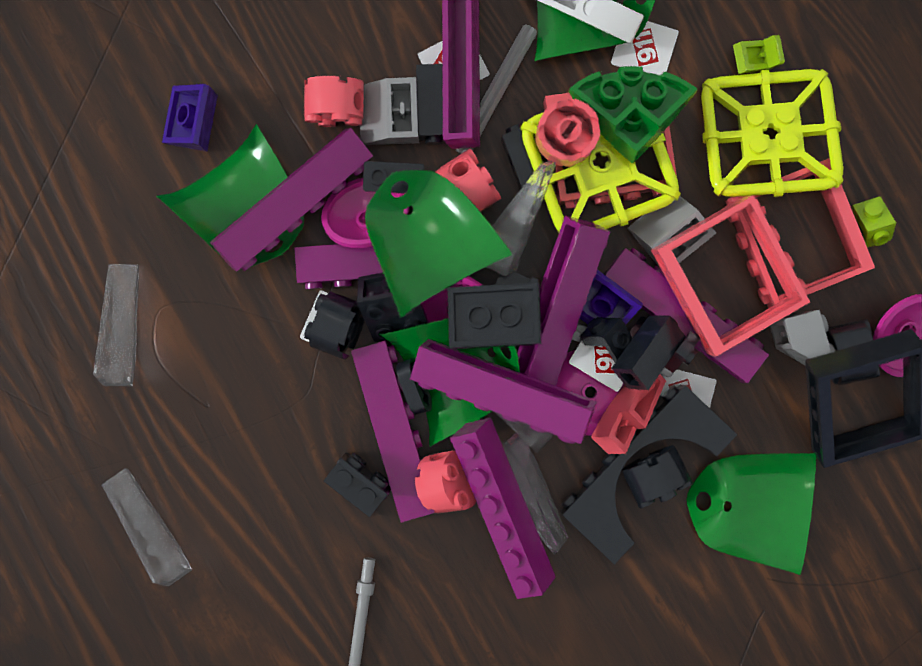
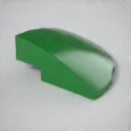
M622 66L617 72L601 75L600 71L583 78L569 89V93L573 99L582 101L591 107L599 120L600 134L633 164L672 123L698 89L689 82L668 72L657 75L644 72L643 67Z

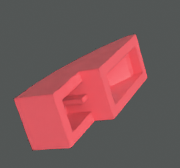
M659 374L649 390L628 389L624 385L599 420L591 438L607 454H626L636 430L646 429L666 380Z

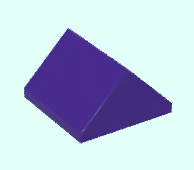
M209 85L172 86L162 143L207 152L218 94Z
M597 269V274L592 281L587 295V302L583 306L580 319L588 324L597 317L621 318L626 325L640 310L643 303Z

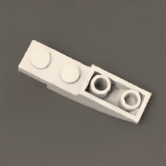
M537 0L630 44L644 18L642 14L613 0Z

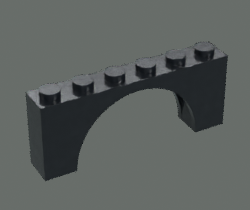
M673 385L662 396L665 401L657 409L654 408L646 429L636 430L627 453L607 454L601 461L604 465L598 472L591 471L581 482L583 487L577 494L574 492L570 493L561 503L563 506L560 511L561 514L614 565L635 544L619 520L615 502V491L619 475L631 456L644 446L664 439L688 440L700 445L710 454L718 456L737 436L686 385H679L678 387Z

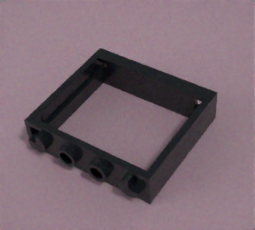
M912 329L805 360L811 448L823 468L922 439V339ZM903 358V416L833 436L830 380Z

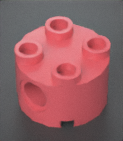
M316 76L304 80L305 122L318 123L320 127H336V122H345L347 126L362 125L364 109V82L362 80L347 77L346 83V81L340 80V76Z
M577 99L552 103L543 112L536 129L535 142L540 153L548 161L558 166L571 167L582 162L591 154L600 137L599 120L596 113L588 104Z
M469 148L440 167L435 173L452 182L482 212L499 201L501 196L493 184L489 185L493 182L491 175L484 166L481 168L477 166L479 161L474 152Z
M455 450L425 456L420 461L417 470L421 469L420 477H415L417 495L426 509H433L434 513H446L467 510L475 505L476 499Z

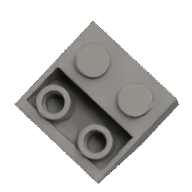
M416 77L385 78L364 84V109L362 125L360 126V138L364 145L419 143Z
M679 196L678 201L674 200L673 203L662 209L641 216L627 229L658 265L651 249L705 218L694 206ZM710 228L673 249L672 252L678 263L682 262L716 234L715 230Z
M820 310L788 315L770 325L776 349L805 365V360L835 352L833 345L828 342L826 335L828 323L825 316L821 315Z

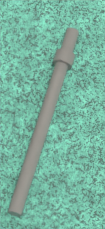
M364 557L361 580L357 581L356 593L359 595L348 666H360L369 601L370 596L374 594L375 582L372 581L375 559L370 557Z

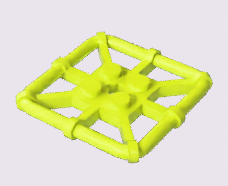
M767 69L760 70V73L720 76L707 79L702 84L701 101L705 129L702 138L707 148L710 181L714 188L713 192L719 197L721 195L741 197L773 194L774 197H781L784 193L821 191L833 187L838 188L842 184L844 167L839 139L841 123L837 121L833 88L828 78L829 73L823 69L820 71L803 69L769 72ZM812 81L794 102L772 104L770 84ZM760 85L762 105L743 106L720 88ZM820 87L825 123L801 125L799 109ZM713 98L738 116L739 130L717 131ZM767 128H773L778 134L775 135V139H770L769 135H764L763 132L767 131ZM827 136L831 170L805 152L803 137ZM741 142L742 159L722 179L718 144ZM799 162L820 178L783 181L780 163ZM770 164L772 182L731 185L748 165Z
M543 113L533 116L521 125L520 130H522L523 143L537 178L535 184L537 189L542 191L558 233L560 232L564 216L552 183L574 176L581 194L571 215L573 218L579 219L589 197L605 191L608 192L615 213L593 221V223L605 229L620 225V227L628 224V221L662 209L673 203L674 200L678 201L681 193L679 192L678 179L664 145L666 139L663 133L650 147H653L667 185L639 173L635 162L633 164L629 162L601 134L591 154L582 162L548 175L534 139ZM596 153H600L602 157H608L609 161L605 163L604 169H601L599 165L595 166L593 164V161L596 159ZM635 181L661 193L662 196L624 210L616 187Z

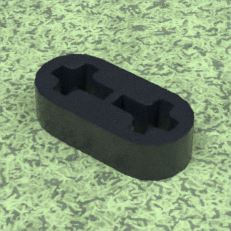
M412 358L397 363L396 371L409 408L413 414L417 415L432 409V399L428 389L422 388L418 385V382L410 379L415 359Z

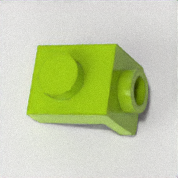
M772 35L764 40L741 41L733 45L739 74L770 70L785 62L779 35Z
M881 197L852 205L853 214L864 234L863 239L867 248L874 245H884L892 239L896 222Z

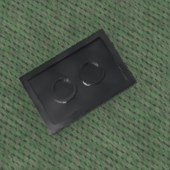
M539 282L448 288L449 348L468 349L542 345Z

